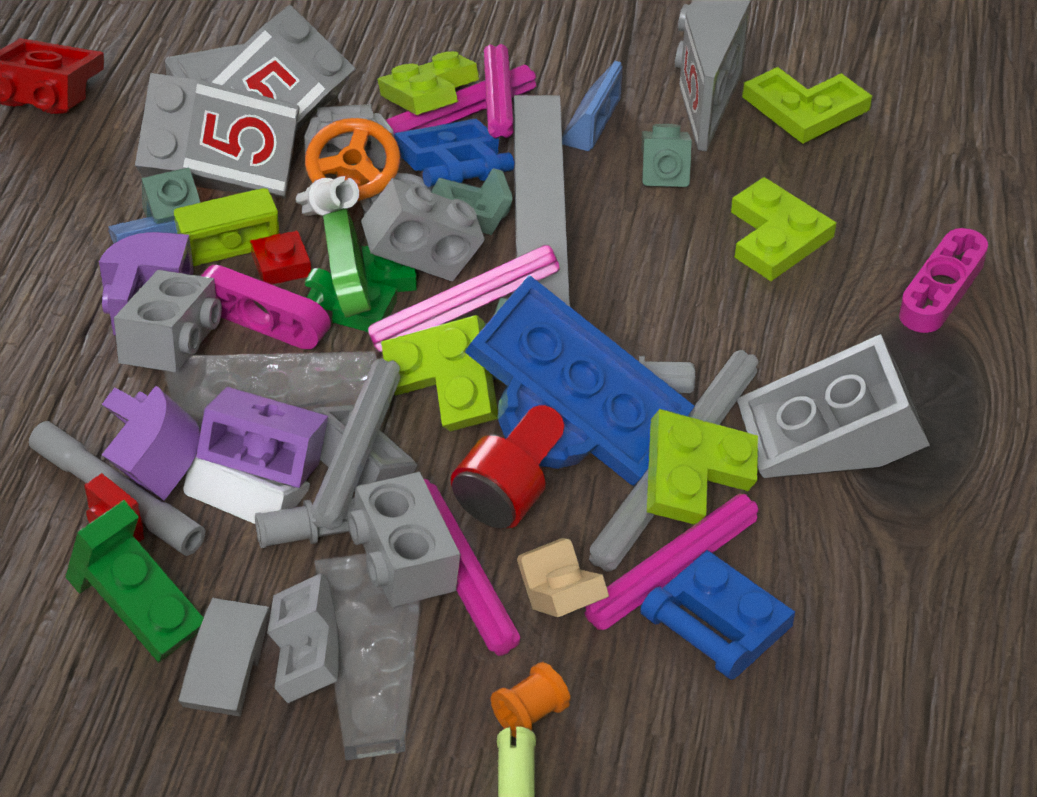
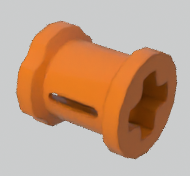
M540 662L531 667L530 676L510 689L499 688L492 693L490 699L492 709L499 723L504 729L510 727L511 735L516 738V727L532 730V724L550 712L559 713L569 707L570 693L562 677L549 664Z

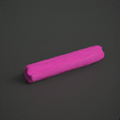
M490 44L484 49L488 133L495 139L499 136L508 138L514 132L508 49L503 44L496 47Z

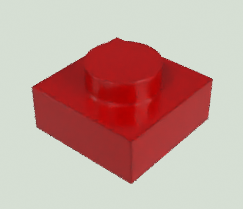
M298 230L250 240L251 254L261 281L273 285L305 278L309 275L311 262Z
M103 473L84 485L89 510L86 511L89 523L125 500L139 516L133 536L138 542L144 539L139 505L134 498Z

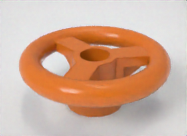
M362 118L341 119L328 124L312 138L305 155V167L312 183L318 179L327 178L325 174L329 173L335 174L337 178L345 176V180L351 178L359 189L357 201L371 198L382 192L389 181L396 177L400 166V150L393 135L382 125ZM353 132L349 146L344 147L338 155L319 159L322 149L331 139L344 133ZM369 135L377 139L384 147L386 163L382 172L373 166L371 159L366 155L365 146Z

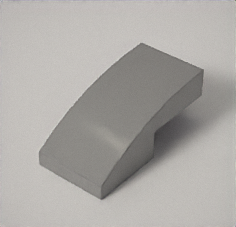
M320 573L273 595L267 633L280 647L274 688L287 703L332 684L338 678L339 648L335 611L328 580Z
M212 598L200 626L178 701L183 707L241 717L252 665L258 666L270 614L269 607Z

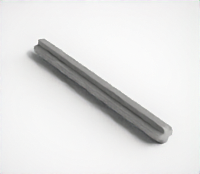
M744 350L734 352L698 400L688 417L720 425L737 401L736 398L741 396L756 375L757 357L754 354L748 355ZM648 469L590 547V562L594 566L601 567L606 572L616 569L655 515L646 512Z

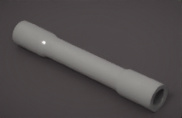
M44 421L34 428L29 437V446L34 451L63 471L71 472L85 483L103 473L138 502L141 522L146 525L147 529L183 555H191L201 546L205 538L204 527L172 505L159 501L88 452L82 443L51 422Z

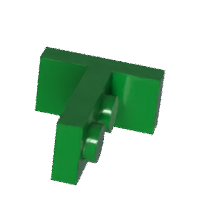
M123 500L77 532L65 578L79 594L93 586L159 663L197 635L204 618L134 538L133 534L139 516Z

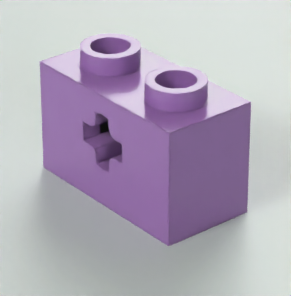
M226 387L204 409L196 458L300 488L319 465L328 416Z

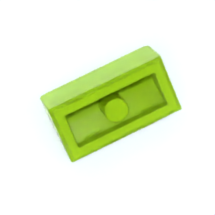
M266 188L176 208L173 212L177 234L189 235L193 266L251 253L250 240L279 234L278 210L269 190Z

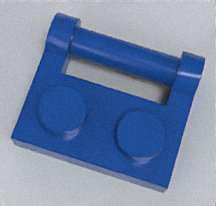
M708 550L663 588L656 587L643 601L640 613L656 625L662 622L716 662L715 669L730 680L739 676L793 626L795 611ZM680 606L686 607L733 642L728 643L681 609Z

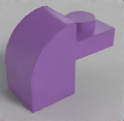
M161 232L140 233L121 239L104 252L99 261L104 289L102 308L104 314H110L113 335H116L114 317L157 270L193 275L194 269L189 235Z
M157 386L154 387L148 396L139 391L134 398L114 388L102 405L121 420L125 426L107 447L102 456L136 484L160 499L165 500L187 472L195 458L200 438L198 424L193 417Z

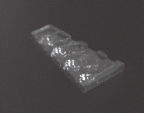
M375 352L192 355L177 372L163 370L169 397L193 417L198 424L199 432H201L204 409L226 387L309 411L320 407L347 405L354 407L372 363L377 360Z
M367 553L314 560L315 574L322 573L328 580L336 617L339 666L338 678L333 683L345 761L406 751L414 662L416 660L417 633L422 600L391 607L382 586L374 587L370 580L366 564Z

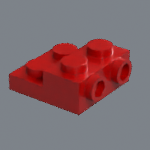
M20 38L0 49V104L5 106L32 104L46 113H66L70 108L86 99L87 80L104 70V52Z

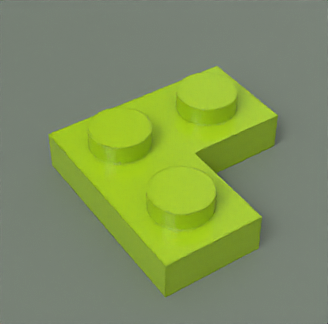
M450 51L434 55L432 57L433 62L420 66L417 64L400 65L391 70L392 74L377 78L380 95L415 115L457 103L455 87L479 80L477 64L459 55L458 52Z
M779 67L745 82L742 95L746 101L802 144L869 111L872 101L871 94L842 73L807 89Z
M765 177L732 198L731 213L756 228L755 231L736 243L734 258L769 281H773L831 240L835 235V221Z
M474 315L382 341L383 359L387 362L394 360L400 366L398 372L400 380L394 395L436 385L442 426L449 431L498 419L493 376L465 353L469 344L485 327L484 321L479 316Z
M659 409L652 417L650 425L646 512L695 525L706 516L707 481L749 491L757 482L758 435Z

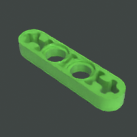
M346 208L324 214L323 219L331 276L342 311L346 318L371 310L361 248L350 213Z

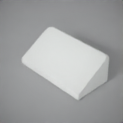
M195 455L192 464L187 470L183 489L187 496L255 524V513L295 508L308 492L310 483L306 480L298 488L196 458Z

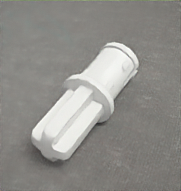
M345 176L335 178L334 180L332 178H321L314 181L305 192L298 193L296 203L302 205V214L306 216L316 214L323 216L339 209L352 207L359 198V189L353 179L348 178V180H345Z

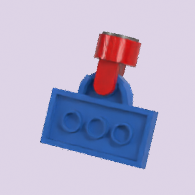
M528 275L465 351L467 355L506 385L498 404V422L505 438L485 436L475 444L451 474L453 493L460 505L480 522L494 528H513L518 525L545 490L546 481L539 466L560 469L576 465L592 453L629 484L634 486L649 467L650 425L652 417L659 409L688 416L695 406L531 275Z

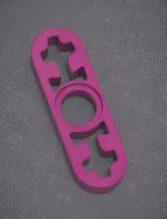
M958 228L951 230L945 235L903 293L899 318L903 325L921 333H929L941 328L984 266L988 241L981 233L972 229ZM962 252H965L962 256L961 261L955 258L956 255L962 254ZM936 275L948 276L954 279L956 283L944 284L935 281L932 277ZM927 298L933 301L932 306L928 305L925 309H922Z
M220 265L209 266L201 275L214 278L216 299H219L221 302V318L301 349H313L331 327V321L327 312L311 299ZM254 301L261 304L268 313L261 310Z

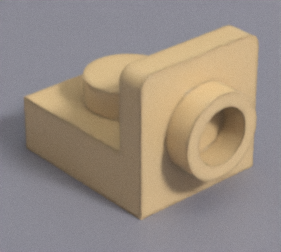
M558 539L520 554L517 558L533 610L560 617L609 597L603 575L580 569L572 542L569 539Z

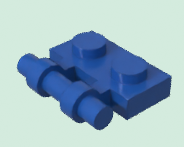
M478 119L404 131L394 135L400 150V157L415 171H423V181L427 187L435 186L439 178L459 183L476 177L485 181L493 168L503 172L514 169L512 154L509 152L498 154L499 138H493L488 133V128Z

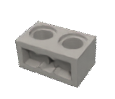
M394 178L389 181L361 220L371 254L452 282L485 241L477 214L468 203L460 199L450 200L432 193L422 185H410Z
M157 270L114 317L118 363L177 372L190 355L196 353L200 343L209 332L219 324L221 302L219 299H216L214 278Z
M416 472L356 486L354 511L348 512L347 516L350 535L355 545L363 544L367 553L366 564L370 580L374 587L382 586L390 606L395 607L456 591L460 553L421 473Z

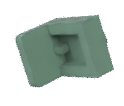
M653 124L652 131H642V181L644 185L687 187L689 185L692 140L688 132H680V125Z
M189 167L142 178V207L146 218L152 216L157 224L174 220L173 212L176 208L201 203Z
M494 168L481 188L439 178L431 191L450 200L460 199L468 203L477 214L482 233L490 235L493 234L500 220L507 216L512 205V193L502 170Z

